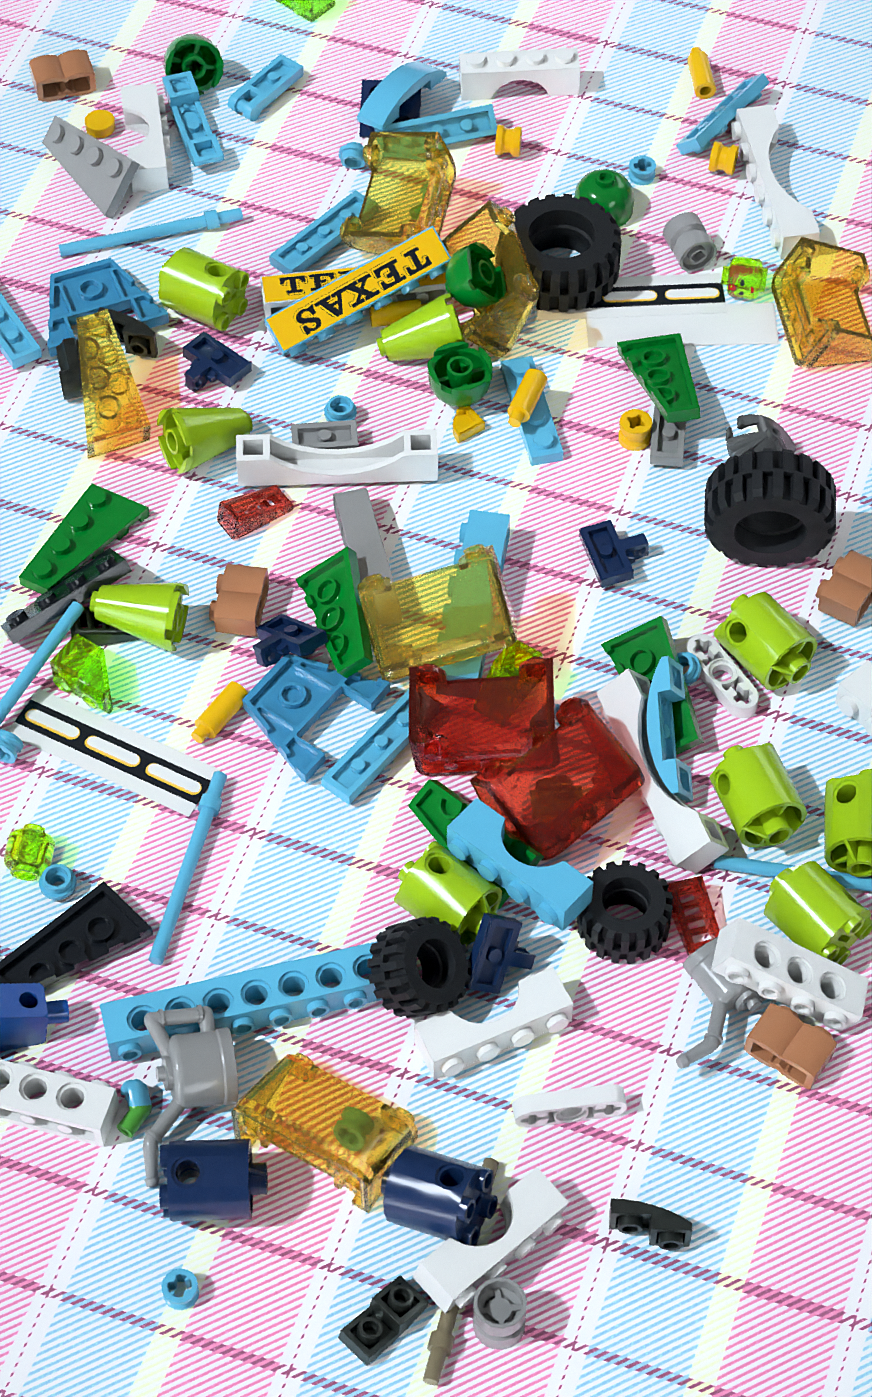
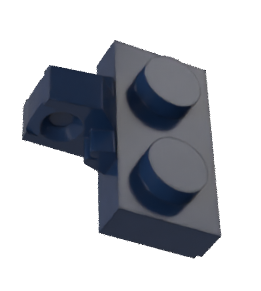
M202 332L182 347L183 357L192 362L190 369L184 372L185 386L193 392L203 388L208 381L213 383L216 380L230 388L252 371V363L206 332Z
M611 519L579 529V538L601 588L634 579V570L631 564L635 560L649 555V543L644 533L627 538L625 535L618 536Z
M281 613L256 627L259 640L261 641L253 645L257 664L268 667L276 664L282 655H289V653L300 657L311 655L318 647L327 643L328 638L326 631Z
M484 913L469 957L471 968H468L467 974L471 978L470 984L464 985L467 989L499 994L505 975L510 972L511 966L532 970L536 955L527 952L526 948L518 947L520 941L517 939L523 923L515 918Z

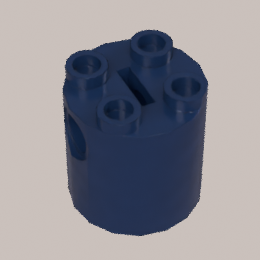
M251 1139L169 1141V1144L160 1145V1168L163 1169L164 1179H167V1184H160L159 1204L160 1209H163V1217L169 1218L171 1222L252 1219L253 1195L268 1194L267 1162L253 1163ZM189 1178H197L193 1183L184 1184Z
M410 1145L387 1167L383 1174L381 1193L384 1195V1215L387 1221L443 1240L452 1238L462 1244L476 1246L480 1237V1229L485 1219H491L497 1209L498 1197L492 1194L494 1172L479 1165Z

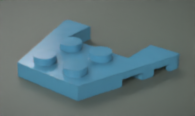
M112 258L50 274L49 339L47 340L50 357L57 355L56 346L60 345L63 339L75 338L70 325L96 318L100 307L118 312L132 308L137 320L150 328L169 323L168 312L163 307L159 308L153 302V297L146 291L142 292L135 285L134 279Z
M289 654L283 656L242 699L246 712L298 777L306 783L326 762L324 752L301 739L308 729L341 694L372 711L391 691L390 682L385 679L378 678L377 681L362 678V673L359 672L345 678L337 673L336 670L329 669V664Z

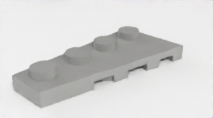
M55 115L42 141L43 145L101 213L113 219L140 164Z

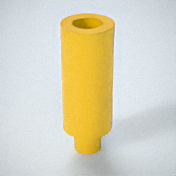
M694 47L690 50L687 63L695 95L699 99H708L716 93L707 53L702 51L700 47Z
M420 299L394 301L377 311L372 306L369 308L371 327L389 326L427 303L421 304Z
M532 368L526 371L507 409V413L510 416L508 423L512 427H520L521 423L527 422L530 419L547 384V376L538 369Z
M229 682L195 720L196 729L191 733L192 738L198 743H202L207 737L215 738L243 706L242 699L248 694L247 690L237 682Z

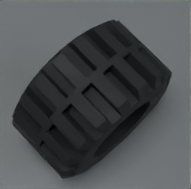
M622 860V865H616L612 861L606 863V869H602L600 866L594 869L593 876H587V878L593 881L592 902L577 916L580 938H585V946L589 950L597 949L596 956L601 959L609 956L612 963L619 964V959H626L627 964H633L637 957H640L642 961L649 959L651 951L657 953L662 948V942H666L669 935L673 896L672 892H668V883L665 879L659 880V873L655 869L647 871L646 864L638 862L637 866L630 865V860ZM626 904L637 908L643 915L632 920H622L609 914L606 909L614 905Z
M433 916L428 918L421 917L390 925L385 928V931L380 932L375 937L377 943L371 945L369 952L372 954V958L367 961V967L371 968L372 973L368 978L370 984L374 983L376 989L373 993L377 999H383L382 1006L386 1010L393 1009V1014L398 1017L417 1018L448 1011L449 1008H454L459 1004V998H464L467 992L464 985L470 984L471 976L467 972L468 968H471V962L466 958L465 953L468 952L466 944H461V935L457 930L451 931V924L446 921L440 922L439 918ZM417 958L422 967V978L417 969Z

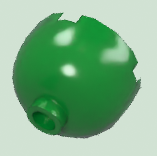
M187 33L179 36L169 44L164 54V71L166 76L191 71L199 91V96L205 94L203 91L216 87L223 75L224 62L220 51L209 38L203 35Z
M598 169L587 173L577 183L573 198L579 199L582 196L588 198L592 204L598 203L605 209V213L609 212L613 216L619 227L625 225L631 219L635 201L632 185L623 174L615 170Z
M474 242L461 248L452 255L446 266L445 287L447 292H450L452 298L458 303L470 309H482L499 302V299L503 298L506 294L503 270L501 266L495 268L491 261V258L495 257V255L484 244Z
M462 341L438 347L434 351V357L427 364L430 389L440 401L449 406L466 407L477 403L488 392L493 376L491 357L481 347L478 346V350L470 348L469 343Z

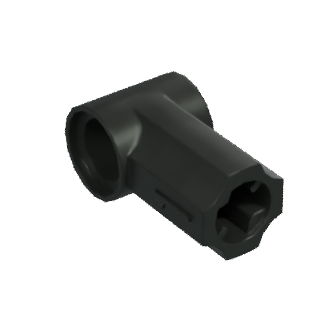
M75 338L63 339L62 343L56 346L61 370L59 371L64 400L95 395L96 389L91 365L88 366L83 342L77 341Z

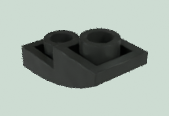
M99 308L96 315L99 338L123 342L126 353L157 358L158 348L155 331L129 315L107 308Z
M611 1198L610 1230H618L624 1234H637L642 1230L649 1231V1246H659L663 1250L673 1251L690 1246L692 1222L682 1216L641 1201Z
M399 1275L372 1297L370 1306L340 1330L338 1339L368 1366L411 1326L428 1307L429 1302Z

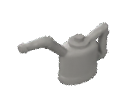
M718 937L694 951L683 963L685 971L694 979L712 1004V1010L704 1040L686 1053H681L676 1058V1064L680 1069L687 1068L691 1063L713 1053L723 1043L722 1034L727 1011L734 1009L738 1011L747 1009L754 1011L762 1004L761 999L763 997L757 991L742 984L729 982L724 976L711 970Z
M196 1005V1007L166 1011L158 1009L157 1012H149L144 1017V1024L162 1054L161 1066L155 1068L157 1082H163L165 1090L171 1091L173 1099L150 1130L147 1129L145 1132L143 1155L146 1179L144 1180L147 1188L159 1186L158 1144L161 1145L163 1137L185 1109L222 1104L226 1106L238 1103V1073L232 1036L228 1027L215 1028L213 1010L208 1006ZM197 1022L200 1025V1032L175 1034L169 1037L165 1030V1026Z

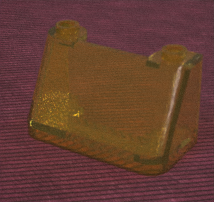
M370 132L368 143L363 148V159L372 172L359 218L357 216H348L345 222L341 224V240L348 248L379 256L431 226H434L440 237L456 180L455 161L440 133Z
M489 200L447 235L442 242L450 257L461 248L474 242L482 243L495 255V257L491 258L495 268L501 266L506 282L505 296L499 299V302L488 307L472 309L474 316L465 322L461 328L464 338L492 355L502 358L515 345L539 299L538 291L540 287L531 273L514 224L516 220L514 214L506 206L501 207Z
M801 237L776 269L772 278L771 289L795 365L812 369L872 362V334L858 292L868 283L870 278V270L864 253Z
M483 544L470 546L463 551L464 555L459 558L457 564L395 582H391L389 577H383L382 574H373L365 577L362 583L358 584L357 591L382 680H396L507 648L517 641V620L493 545L486 547Z
M296 1053L295 1055L286 1054L240 1098L231 1112L235 1139H251L252 1147L259 1139L260 1146L266 1149L270 1144H273L333 1177L334 1187L341 1190L345 1186L355 1194L351 1201L352 1205L368 1214L382 1194L381 1181L385 1170L406 1147L414 1145L418 1139V1129L414 1123L415 1118L409 1111L401 1107L393 1108L315 1066L309 1057L301 1053Z

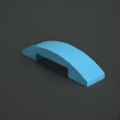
M418 61L401 65L388 74L373 90L358 113L357 121L384 130L399 117V106L421 87L430 90L447 76V71Z
M191 71L162 77L164 90L177 131L192 164L196 167L224 160L216 134L212 133L200 103L199 91Z
M664 656L661 657L656 667L649 690L646 715L648 742L655 767L665 786L673 795L688 803L693 802L691 767L677 759L672 705V702L685 700L683 666L671 657Z

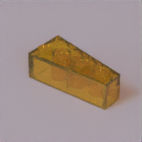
M108 309L76 318L87 459L150 441L151 424Z

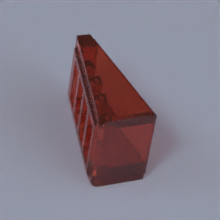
M274 485L220 501L217 522L229 537L235 540L293 511L294 505L280 488ZM268 500H271L274 505L271 506Z
M702 875L668 883V892H672L673 896L672 919L688 956L707 942L717 938L720 931ZM693 895L695 900L684 903L680 901V897ZM696 907L700 910V913L685 916L684 910ZM704 920L705 926L689 929L688 923ZM709 933L710 940L694 943L693 936Z

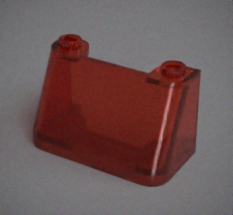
M531 657L519 666V676L448 680L445 670L435 664L409 667V744L417 772L429 777L539 771L555 767L559 763V741L553 657Z
M573 697L562 702L556 713V719L560 726L514 763L492 760L484 764L480 768V772L469 780L479 800L505 818L506 830L542 854L544 858L541 861L552 859L562 853L635 793L645 782V777L637 762L586 699Z

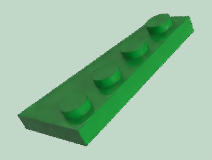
M681 333L617 342L618 354L667 423L687 422L701 418L700 406Z
M91 483L19 575L20 585L39 594L50 591L78 571L86 562L102 554L104 548L115 539L121 540L129 533V528L137 521L142 523L150 516L149 507Z
M347 546L296 578L298 586L306 594L304 599L307 606L313 610L316 616L314 621L317 628L326 631L328 642L325 643V646L336 671L345 678L350 677L374 662L357 553Z
M662 616L601 644L605 653L610 656L615 664L614 667L619 675L629 668L647 677L650 684L661 657L669 656L680 664L668 621ZM685 678V700L672 702L676 755L704 743Z
M429 779L411 800L408 807L433 838L449 850L447 847V826L470 803L438 780ZM505 829L503 845L507 852L517 861L536 867L544 856ZM462 860V861H464L466 864H468L470 867H472L473 869H475V870L478 872V870H477L476 867H474L472 864H470V863L467 862L466 860ZM492 881L502 890V898L498 907L500 909L510 896L506 889Z

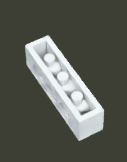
M740 917L719 931L711 970L724 976L729 982L742 984L757 991L764 998L774 999L789 1006L792 1011L798 1014L808 1015L823 1022L830 1029L842 1031L862 1019L869 978Z
M0 1058V1083H8L5 1088L0 1089V1121L101 1147L105 1146L119 1109L116 1088H112L111 1085L104 1081L92 1080L88 1082L76 1079L65 1071H55L52 1073L41 1070L29 1062L20 1061L13 1063ZM37 1092L45 1093L44 1096H42L39 1099L29 1098L31 1095ZM72 1102H82L77 1108H66Z

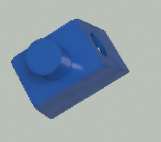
M0 984V1052L43 1044L46 1042L47 1026L49 1024L69 1022L67 999L46 1001L42 984Z

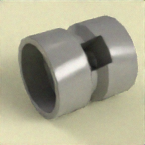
M684 212L674 216L666 223L663 229L664 239L671 251H673L681 268L687 272H695L707 267L717 255L716 245L710 235L706 233L707 231L699 216L693 212Z
M492 1278L481 1284L474 1295L473 1330L477 1339L491 1349L504 1350L513 1347L521 1340L525 1332L527 1298L524 1290L517 1282L509 1278Z

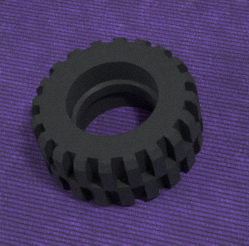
M549 194L543 199L538 197L531 199L527 206L522 204L514 211V214L509 216L502 230L501 268L506 285L511 288V291L519 299L523 297L525 303L531 306L539 305L541 310L550 311V308L559 309L558 312H568L570 308H575L576 311L584 309L588 303L594 305L602 299V296L608 295L613 289V285L617 283L621 259V231L613 216L609 212L605 213V209L598 203H590L588 198L582 196L579 199L573 198L572 194H563V196ZM552 248H567L581 254L573 257L559 258L546 255L542 251Z
M763 448V451L760 452L750 450L745 451L739 457L734 455L728 458L725 464L721 463L708 477L706 482L704 506L706 537L718 552L722 551L724 556L731 560L734 558L738 559L741 564H758V567H767L768 565L785 567L787 563H802L807 557L813 558L820 553L821 549L824 550L835 535L836 485L834 484V479L817 460L812 461L810 456L803 453L799 455L794 454L792 450L773 451V448Z

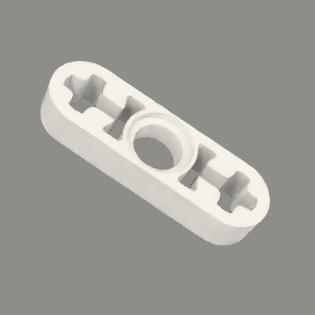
M706 634L692 636L687 642L686 652L694 654L700 660L702 670L699 677L732 716L744 719L754 715L759 700V693L754 685L713 637ZM708 651V656H706L703 652ZM722 670L728 672L732 678L728 681H718L712 674ZM738 696L742 701L736 702V697Z
M606 1084L524 1095L512 1102L515 1124L522 1128H532L618 1116L627 1110L624 1088L621 1085Z

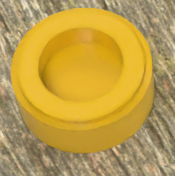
M100 109L91 111L86 115L84 120L85 129L91 136L105 138L115 131V119L111 112Z

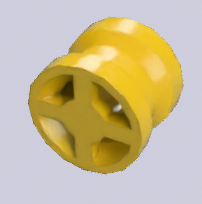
M497 125L495 155L511 153L513 157H520L522 127L515 126L513 129H507L504 125Z
M715 141L710 155L708 171L716 172L717 170H722L726 175L733 176L737 164L739 146L731 145L727 147L723 146L721 142Z
M631 409L625 411L619 420V443L630 451L643 450L651 441L652 418L643 410Z

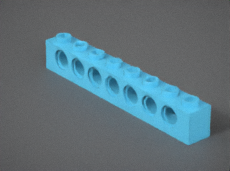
M377 941L101 1003L99 1005L111 1061H132L141 1055L159 1051L148 1030H136L138 1027L145 1025L144 1017L147 1013L157 1012L158 1009L166 1011L196 1007V1005L208 1006L212 1010L226 1008L227 1010L223 1013H213L215 1028L228 1027L231 1035H246L254 1029L271 1025L274 1027L285 1026L293 1020L306 1017L320 1018L332 1011L345 1008L350 1010L359 1009L367 1003L383 1000L382 998L377 999L373 993L376 989L374 983L370 984L369 979L361 977L365 974H372L371 968L367 967V961L372 958V954L369 952L370 947L373 943H377ZM330 982L339 984L338 986L333 988H328L324 986L325 984ZM291 991L302 992L298 996L287 995V993ZM255 999L264 1000L259 1005L250 1004ZM198 1022L165 1026V1030L169 1037L175 1034L200 1032V1025Z

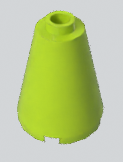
M450 292L439 296L380 330L382 337L376 338L381 357L388 356L389 361L430 359L434 357V351L438 347L452 342H465L456 309L453 307V304H447L448 301L453 300Z
M239 407L166 408L159 412L157 418V426L163 425V435L158 436L163 457L171 469H179L178 474L186 473L236 446V435H250L253 429L250 415Z
M181 582L102 585L99 591H93L90 611L94 612L95 619L166 651L175 652L177 648L173 642H181L186 625L189 605H183L182 601L183 595L189 596V586Z

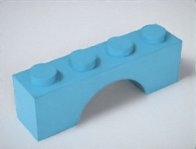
M476 798L447 826V847L457 859L466 860L476 867L480 875L490 882L495 881L506 889L508 895L518 903L523 902L532 908L543 922L549 925L553 924L564 931L592 902L593 881L565 861L551 866L535 867L514 859L503 845L505 818Z

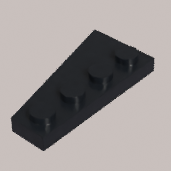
M109 548L50 591L40 595L26 608L18 609L9 614L5 619L6 622L0 625L6 637L15 644L65 613L73 601L78 603L85 601L92 596L93 591H99L102 585H110L132 570L126 559Z
M103 881L0 961V984L40 983L45 988L153 936L152 927Z

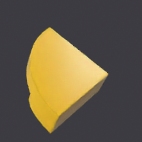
M470 406L459 407L456 411L452 423V432L455 440L459 444L485 429V421Z

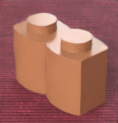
M69 50L58 56L41 55L29 61L30 75L38 101H56L67 95L81 96L97 90L95 73L87 50Z
M854 550L849 551L845 558L840 556L834 564L830 579H823L817 589L816 597L819 598L817 610L855 627L872 603V558Z
M227 564L224 574H218L216 582L218 597L217 600L211 601L209 609V620L214 621L216 632L248 636L258 635L256 627L261 625L263 609L269 591L268 568Z
M770 1003L747 1036L744 1050L757 1061L777 1069L789 1080L810 1090L833 1057L837 1042L825 1028L803 1023L799 1019L798 1014L792 1011L791 1008Z

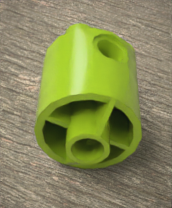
M188 247L177 250L160 269L158 277L160 283L158 291L159 301L163 306L222 332L227 330L236 315L242 316L246 311L248 299L244 297L246 286L249 282V273Z
M760 592L750 597L742 594L737 597L731 604L730 609L732 612L715 629L713 636L767 690L774 691L788 683L794 684L803 679L811 668V660L818 644L816 638L769 593Z
M764 743L743 748L741 745L730 747L723 753L724 760L713 770L709 779L740 842L747 847L756 848L784 843L804 823L807 811L772 743Z
M864 769L857 775L831 778L825 784L824 859L828 866L837 872L849 873L855 877L872 876V769Z
M437 841L431 842L423 855L415 863L408 861L399 872L398 879L402 883L394 897V902L416 919L433 916L439 918L440 922H448L451 924V931L457 930L461 935V944H466L467 946L475 941L484 913L498 915L496 911L502 898V890L494 883L483 878L479 872L464 861L457 859Z
M808 861L801 865L786 868L770 884L769 898L763 914L793 943L839 965H842L851 954L849 948L858 938L860 940L864 939L872 931L871 912L857 902L816 861Z

